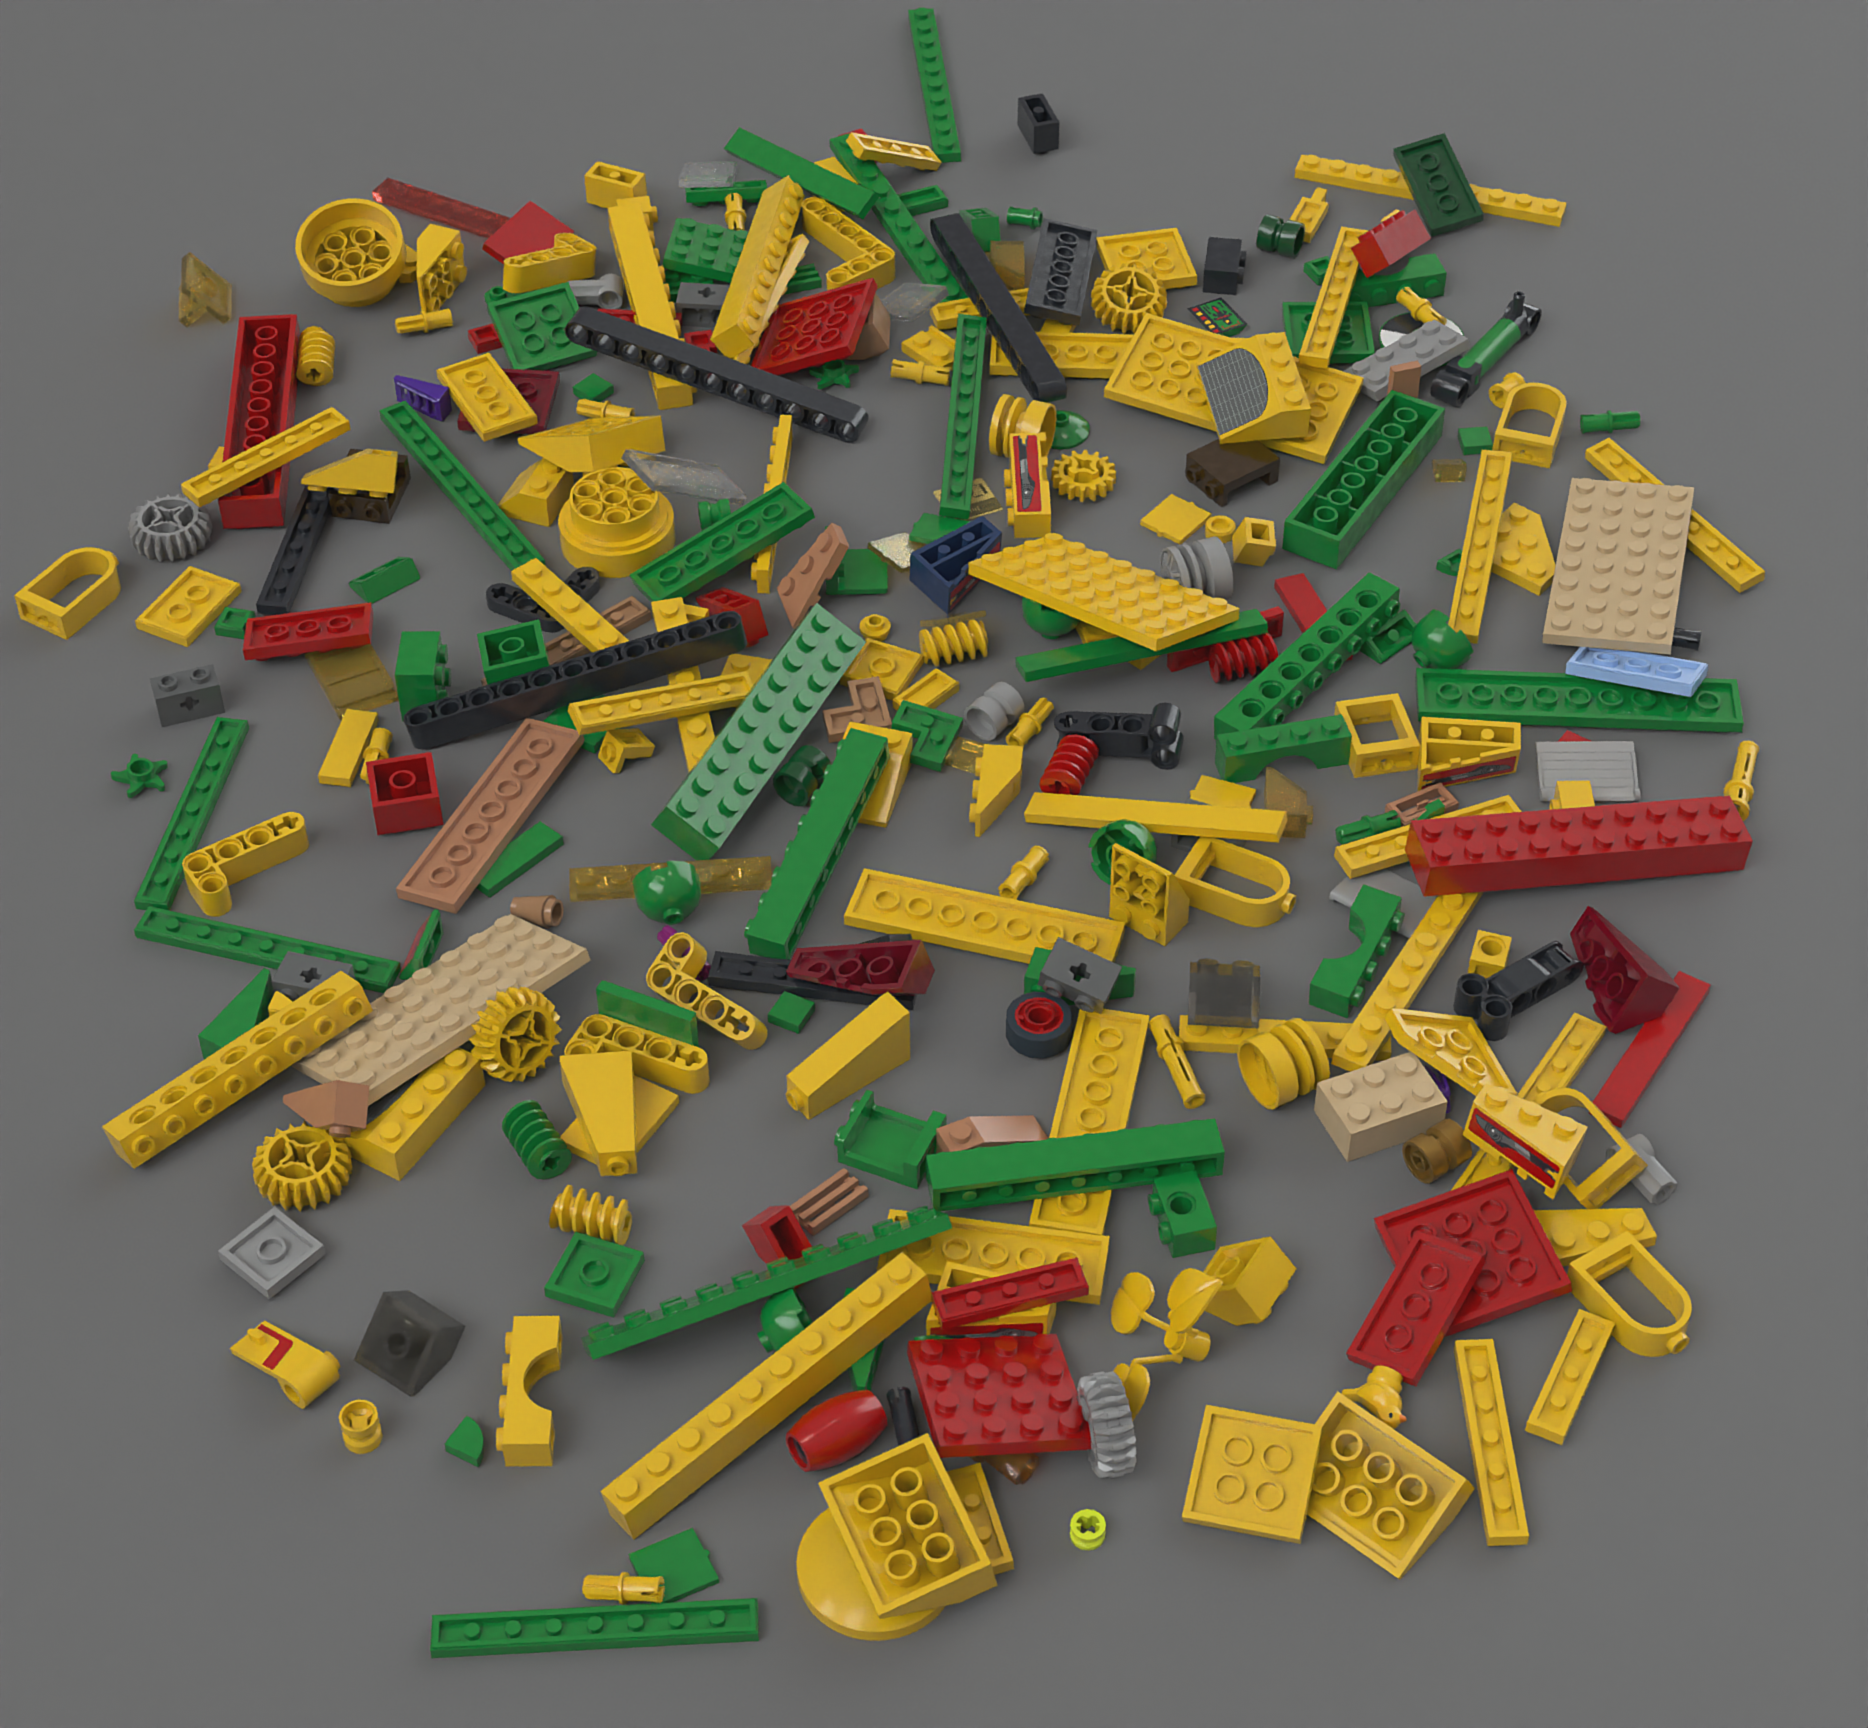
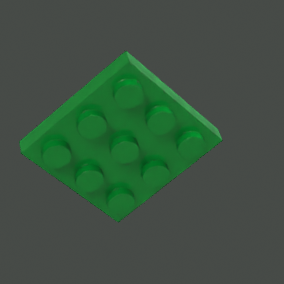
M676 218L662 266L665 269L731 283L748 231H735L723 228L718 224L708 225L699 223L691 218Z
M569 282L487 303V311L511 369L543 371L597 356V351L571 342L565 334L566 324L579 309Z
M1282 302L1283 327L1293 357L1299 358L1316 302ZM1348 302L1329 364L1356 363L1375 353L1367 302Z

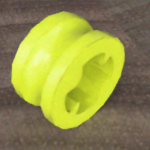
M1084 1509L1075 1513L1070 1523L1071 1542L1081 1550L1090 1551L1100 1547L1105 1541L1106 1522L1104 1517L1099 1512L1091 1509ZM1091 1526L1095 1527V1533L1089 1530L1084 1534L1081 1533V1527L1089 1529Z

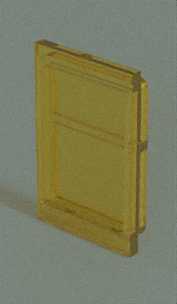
M371 644L356 649L345 647L333 649L326 653L315 651L305 654L307 663L339 720H342L346 709L369 711L399 701L394 683Z

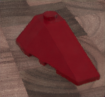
M1587 906L1570 932V936L1578 960H1581L1585 965L1588 975L1585 983L1587 989L1593 991L1596 1000L1593 1004L1595 1014L1606 1028L1614 1034L1660 1017L1669 1003L1672 1002L1680 987L1661 966L1593 907Z
M922 940L796 948L786 972L788 977L872 995H883L889 992L892 996H915L926 994L935 969Z

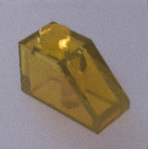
M991 241V252H985V255L1008 291L1024 289V241Z
M1266 767L1264 810L1286 811L1288 821L1281 838H1305L1306 825L1313 824V805H1307V792L1273 767Z

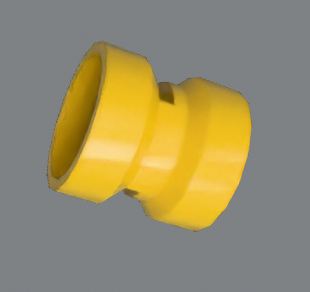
M360 1399L344 1405L339 1413V1422L347 1449L356 1454H365L375 1450L380 1445L383 1437L375 1405L372 1402Z

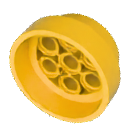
M349 198L325 204L306 218L296 236L295 250L305 281L318 294L342 306L362 307L381 300L392 290L406 264V245L398 220L387 208L370 200Z
M622 467L604 468L583 476L572 487L569 499L561 508L558 517L561 550L567 561L577 569L592 567L598 571L599 577H630V574L670 551L675 545L674 512L671 503L658 491L656 484L650 477L634 469Z

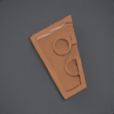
M831 523L818 536L816 542L805 555L801 556L795 567L781 580L776 588L790 624L794 629L804 618L810 605L814 606L819 602L821 597L818 593L824 580H830L849 548L842 528L834 523Z

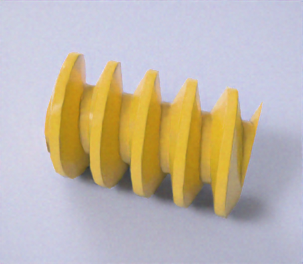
M317 326L307 327L299 336L296 377L302 383L311 386L326 385L333 378L335 340L322 328Z
M975 619L969 620L967 626L963 622H958L955 629L951 624H947L944 626L943 632L938 626L932 628L931 634L927 629H922L919 632L921 654L924 655L925 664H927L928 659H931L934 666L938 667L940 657L944 658L947 665L951 664L953 654L956 655L959 662H963L964 652H967L971 660H973L978 649L983 657H987L988 638L981 620L979 624Z
M567 1185L563 1193L558 1195L551 1208L549 1217L550 1228L556 1229L560 1227L561 1231L567 1233L572 1230L574 1233H587L589 1236L601 1237L602 1240L609 1242L615 1241L616 1244L623 1246L629 1237L632 1226V1215L628 1211V1200L622 1199L618 1207L615 1208L614 1196L609 1195L604 1204H601V1194L595 1192L590 1201H588L586 1189L581 1188L577 1196L573 1197V1186Z

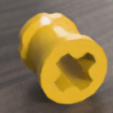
M1516 372L1505 375L1501 383H1496L1490 387L1488 394L1491 402L1498 408H1504L1509 392L1514 387L1524 384V378Z

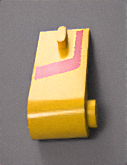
M265 1320L254 1329H248L247 1335L230 1348L235 1356L276 1378L289 1400L302 1409L306 1408L340 1379L338 1370L341 1366L332 1353L329 1351L323 1353Z

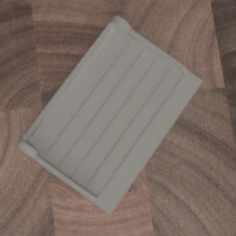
M1633 741L1535 742L1540 802H1550L1551 799H1554L1557 781L1590 780L1594 801H1640L1641 794L1640 788H1638Z
M1385 868L1352 879L1347 876L1331 891L1329 900L1333 902L1338 901L1351 908L1361 887L1365 884L1402 897L1400 912L1405 913L1398 933L1408 938L1411 937L1437 898V896L1423 897L1419 885Z

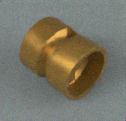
M1443 1119L1426 1131V1135L1420 1133L1403 1144L1402 1153L1410 1172L1419 1181L1430 1184L1446 1174L1448 1169H1454L1468 1161L1472 1156V1147L1470 1140L1463 1136V1128L1451 1119Z

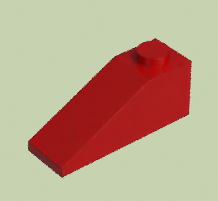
M725 587L695 597L697 604L701 608L709 609V616L726 611L737 612L741 616L747 638L746 647L758 644L759 639L769 635L759 600Z

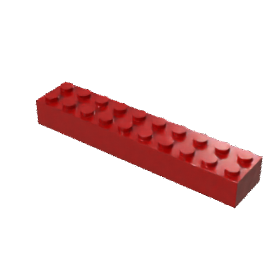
M297 314L239 317L222 462L294 426L298 386L296 371L300 336ZM290 461L218 498L223 529L284 526Z
M1730 795L1411 820L1405 852L1423 897L1739 871L1744 870L1753 840Z

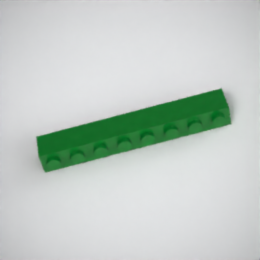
M850 728L845 740L841 739L836 749V758L833 764L827 765L820 789H816L813 792L810 803L811 807L807 815L803 814L798 823V833L794 841L790 840L784 854L785 858L781 866H777L774 869L771 886L767 893H762L756 916L747 922L744 937L748 941L751 954L790 960L890 759L888 739L886 737Z
M1215 1118L1192 1120L1190 1122L1158 1124L1151 1127L1120 1129L1118 1131L1095 1134L1087 1133L1080 1136L1049 1138L1024 1143L1015 1142L1009 1145L977 1147L969 1150L926 1155V1180L932 1208L941 1212L1153 1184V1178L1196 1170L1199 1178L1223 1175L1225 1151Z

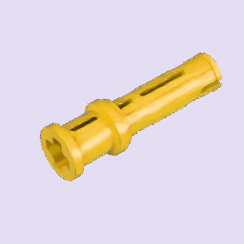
M1749 740L1739 744L1732 779L1725 784L1723 791L1724 796L1730 795L1742 821L1746 820L1749 816L1750 807L1748 802L1752 800L1754 794L1751 780L1757 754L1759 753V746Z

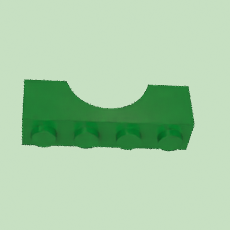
M1435 253L1409 257L1408 264L1403 270L1390 275L1373 274L1366 277L1363 270L1359 268L1348 302H1367L1368 308L1399 303L1396 300V296L1401 289L1404 290V287L1411 288L1421 299L1444 296L1447 272Z
M1342 714L1219 734L1216 740L1215 765L1221 779L1231 783L1255 780L1261 770L1269 763L1292 755L1304 756L1314 762L1317 769L1349 764L1352 735Z
M1363 884L1350 908L1349 930L1358 937L1361 946L1355 952L1345 957L1323 958L1310 983L1309 1005L1344 1018H1348L1354 1006L1358 1008L1361 1005L1365 995L1364 986L1366 982L1374 980L1379 966L1377 962L1379 957L1387 955L1392 941L1390 937L1392 932H1398L1402 926L1405 913L1400 912L1402 897Z

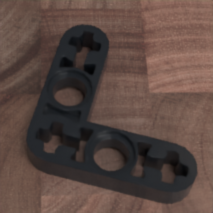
M592 567L578 568L564 581L586 603L600 589L599 573ZM504 583L491 585L486 590L487 607L492 612L521 623L539 619L542 631L548 633H556L564 629L556 619L525 591ZM522 606H533V608L529 610L519 609Z

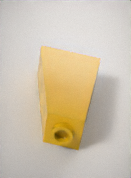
M889 992L881 995L786 1075L787 1092L785 1095L789 1105L794 1110H799L810 1120L910 1060V1012Z
M632 1051L561 1055L560 1066L563 1086L600 1175L622 1176L625 1174H638Z

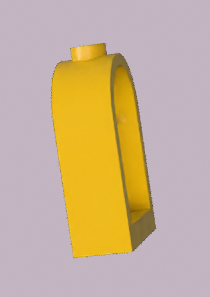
M1524 383L1514 387L1507 396L1495 432L1492 451L1511 452L1512 461L1550 469L1562 432L1566 410V398L1562 392L1553 386L1543 383ZM1526 409L1546 412L1555 419L1550 437L1507 428L1511 417L1515 413Z
M93 547L79 548L64 554L14 595L20 619L68 640L118 597L121 585L116 568L119 565L117 557L110 551ZM102 575L99 580L65 608L49 601L79 577Z
M1200 836L1174 875L1190 899L1189 906L1243 926L1264 927L1274 924L1285 913L1290 914L1296 902V895L1289 893L1290 877L1288 871L1281 863L1270 857L1214 837ZM1211 865L1266 885L1273 889L1276 894L1264 899H1251L1203 882L1201 878Z
M1557 1088L1543 1091L1534 1098L1533 1102L1555 1113H1559L1569 1107L1588 1109L1621 1147L1618 1152L1580 1185L1569 1174L1564 1180L1565 1186L1585 1208H1600L1648 1166L1603 1112L1578 1090Z
M1628 1231L1569 1263L1567 1276L1572 1284L1571 1293L1590 1313L1615 1322L1612 1336L1624 1348L1638 1355L1658 1357L1670 1353L1677 1354L1688 1345L1690 1338L1686 1335L1692 1311V1304L1688 1293ZM1627 1267L1672 1313L1677 1322L1663 1328H1652L1639 1324L1615 1302L1598 1282Z

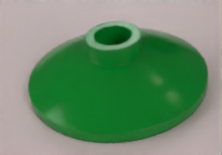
M1056 410V428L1051 449H1070L1085 442L1089 436L1087 420L1072 411Z

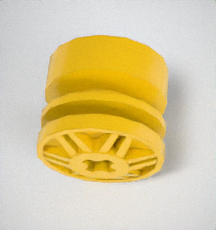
M1003 394L995 407L990 425V453L997 456L1004 454L1005 457L1009 458L1010 433L1046 432L1045 457H1047L1053 443L1056 428L1055 405L1033 400L1027 408L1025 398L1017 397L1015 399L1014 396Z
M1301 1018L1289 1019L1282 1025L1274 1026L1270 1033H1258L1243 1040L1238 1046V1064L1242 1077L1251 1094L1266 1109L1274 1110L1293 1101L1298 1094L1306 1095L1313 1089H1317L1318 1082L1327 1080L1330 1077L1329 1061L1325 1049L1315 1031Z

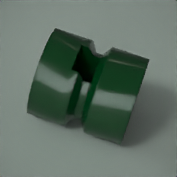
M1266 214L1258 229L1256 247L1267 252H1275L1278 249L1280 255L1295 259L1304 241L1305 224L1293 220H1288L1284 223L1283 219Z
M809 745L800 747L789 759L788 763L784 764L773 778L775 791L784 801L793 806L801 807L806 805L812 798L813 792L819 789L823 783L825 769L828 764H831L829 758L816 747Z

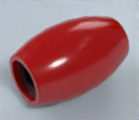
M869 1390L852 1391L829 1398L804 1414L787 1432L785 1438L788 1450L796 1464L805 1472L837 1466L859 1455L873 1444L887 1427L886 1413L878 1398Z

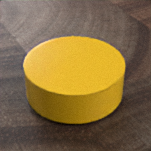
M1221 515L1209 518L1205 524L1206 538L1216 536L1222 543L1231 541L1235 533V522L1231 518Z

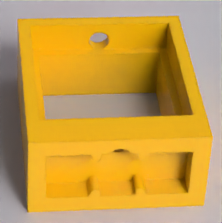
M1398 693L1336 702L1334 715L1342 714L1352 735L1349 766L1354 778L1417 769L1420 744ZM1392 720L1399 737L1398 740L1361 745L1354 728L1355 725Z

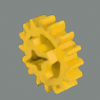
M1074 450L1070 457L1062 454L1061 461L1055 460L1054 467L1051 469L1053 489L1059 488V495L1067 493L1069 500L1079 497L1080 502H1084L1086 497L1096 501V495L1106 497V492L1113 491V486L1116 484L1115 464L1109 463V457L1107 456L1099 458V452L1097 451L1089 455L1087 450H1083L1082 454H1078Z

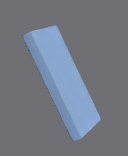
M1580 647L1566 663L1565 674L1691 697L1707 676L1708 664L1646 652Z

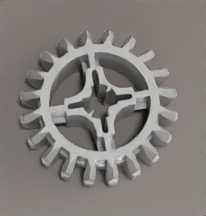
M168 493L163 498L156 496L154 501L145 500L144 506H137L136 512L130 514L131 520L128 522V531L131 543L134 545V549L139 551L140 555H147L149 560L158 558L159 562L165 559H170L173 562L175 558L180 557L185 560L186 555H196V550L205 549V543L210 541L212 522L209 511H207L205 506L199 508L188 497L183 498L181 493L175 497H171Z
M1100 1371L1081 1377L1077 1387V1400L1082 1407L1084 1420L1088 1421L1092 1449L1086 1451L1092 1470L1099 1478H1116L1133 1472L1137 1462L1136 1438L1129 1399L1126 1397L1122 1380L1114 1371Z

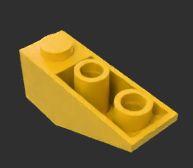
M984 744L983 756L976 757L975 776L980 777V780H973L972 799L977 800V803H970L969 823H975V837H980L1020 793L1023 771V746Z

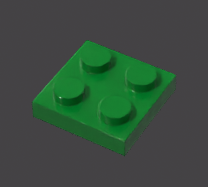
M575 1232L544 1287L545 1297L614 1318L645 1261L644 1252Z

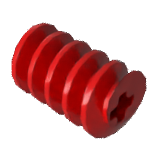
M1268 633L1261 634L1259 638L1251 636L1247 640L1245 638L1237 639L1235 643L1227 641L1223 645L1221 643L1212 644L1208 656L1211 676L1215 683H1219L1220 673H1223L1226 680L1230 681L1232 680V671L1235 670L1238 678H1243L1244 668L1248 669L1251 676H1255L1256 666H1259L1261 671L1268 667V664L1278 657V650L1273 638Z
M1077 734L1063 737L1058 743L1053 757L1049 761V765L1045 768L1044 774L1040 778L1039 786L1043 793L1078 795L1090 774V769L1094 766V761L1098 758L1099 750L1096 744L1087 737Z

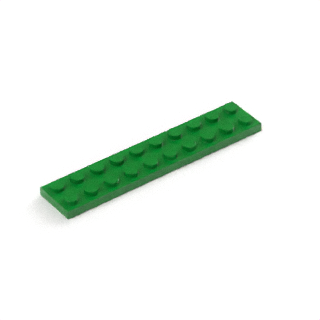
M1416 668L1415 674L1418 721H1421L1422 717L1516 722L1521 723V725L1742 732L1744 725L1737 679L1704 678L1694 694L1688 697L1565 673Z
M928 1206L919 1207L906 1213L908 1219L895 1222L893 1219H887L873 1224V1231L867 1234H858V1231L842 1235L837 1238V1245L831 1247H823V1244L815 1245L802 1250L803 1257L788 1260V1257H783L767 1263L768 1270L760 1273H753L752 1270H747L731 1276L732 1283L717 1286V1283H711L696 1289L697 1296L688 1299H682L681 1296L669 1298L660 1302L661 1309L649 1313L645 1309H640L624 1315L625 1322L614 1326H610L609 1322L595 1325L587 1329L589 1335L581 1338L585 1352L592 1360L944 1232L952 1229L947 1213L935 1210V1208L928 1209Z

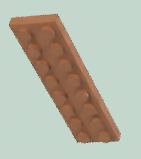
M526 718L396 887L398 898L457 914L582 746L584 735H579L577 730Z

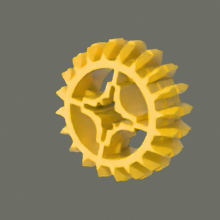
M1123 263L1120 269L1112 265L1109 272L1103 270L1101 277L1096 279L1091 292L1092 310H1095L1096 319H1102L1103 326L1110 324L1112 332L1118 328L1121 329L1123 334L1127 330H1131L1135 334L1146 313L1159 317L1164 316V310L1167 307V291L1163 287L1162 279H1156L1155 272L1147 273L1146 266L1142 269H1137L1135 263L1132 267H1126ZM1128 295H1131L1130 303L1127 302Z
M520 986L519 989L508 987L506 993L496 991L495 1001L485 1000L486 1010L476 1011L480 1020L478 1023L471 1025L476 1031V1034L469 1038L472 1044L475 1045L471 1053L477 1059L482 1060L480 1068L487 1071L488 1075L494 1078L498 1077L505 1082H512L513 1080L523 1082L526 1076L535 1077L537 1067L546 1068L544 1061L547 1057H554L551 1049L554 1045L560 1044L555 1035L562 1031L559 1025L556 1024L560 1016L554 1011L555 1005L536 990L533 991L527 987Z
M305 1120L299 1127H294L289 1123V1127L285 1131L276 1128L275 1137L265 1136L264 1145L256 1147V1157L253 1158L252 1163L254 1182L263 1198H268L272 1206L281 1203L285 1211L293 1205L301 1212L302 1208L306 1205H310L315 1210L317 1203L320 1201L329 1204L330 1195L340 1196L341 1186L348 1185L349 1175L352 1174L351 1152L343 1138L330 1136L329 1130L315 1128L314 1126L309 1127Z

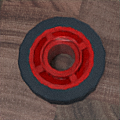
M1031 992L1019 996L1008 1007L1006 1014V1038L1009 1045L1019 1054L1030 1058L1043 1059L1057 1055L1066 1049L1071 1041L1072 1012L1069 1005L1063 999L1051 996L1046 992Z

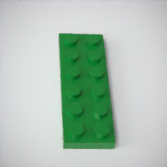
M782 482L629 576L633 584L650 602L679 597L684 598L718 576L724 575L728 570L741 562L752 558L756 553L769 545L775 544L779 539L792 531L803 527L807 522L814 519L815 515L812 508L787 484Z

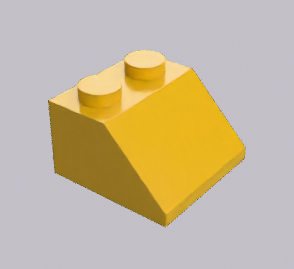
M542 458L519 474L498 503V507L509 518L550 527L563 505L569 499L571 489L574 486L573 472H568Z
M1271 1236L1221 1246L1203 1271L1223 1282L1205 1311L1235 1326L1261 1323L1271 1314V1307L1278 1296L1288 1288V1281L1296 1271V1267Z

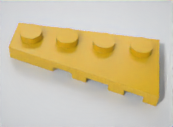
M1642 1208L1534 1210L1563 1267L1568 1266L1570 1262L1626 1231L1644 1248L1654 1246L1656 1243L1657 1235Z

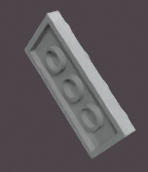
M1434 319L1433 321L1426 322L1422 327L1410 334L1403 335L1399 340L1387 347L1377 350L1376 353L1364 360L1354 363L1343 372L1364 377L1360 392L1375 401H1379L1387 396L1390 366L1418 361L1422 366L1421 377L1470 349L1469 339Z

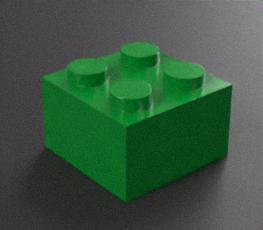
M539 619L477 634L487 685L550 666Z
M402 631L394 675L402 722H404V715L410 709L448 697V691L445 689L446 687H451V668L445 667V664L448 662L447 644H442L440 631Z

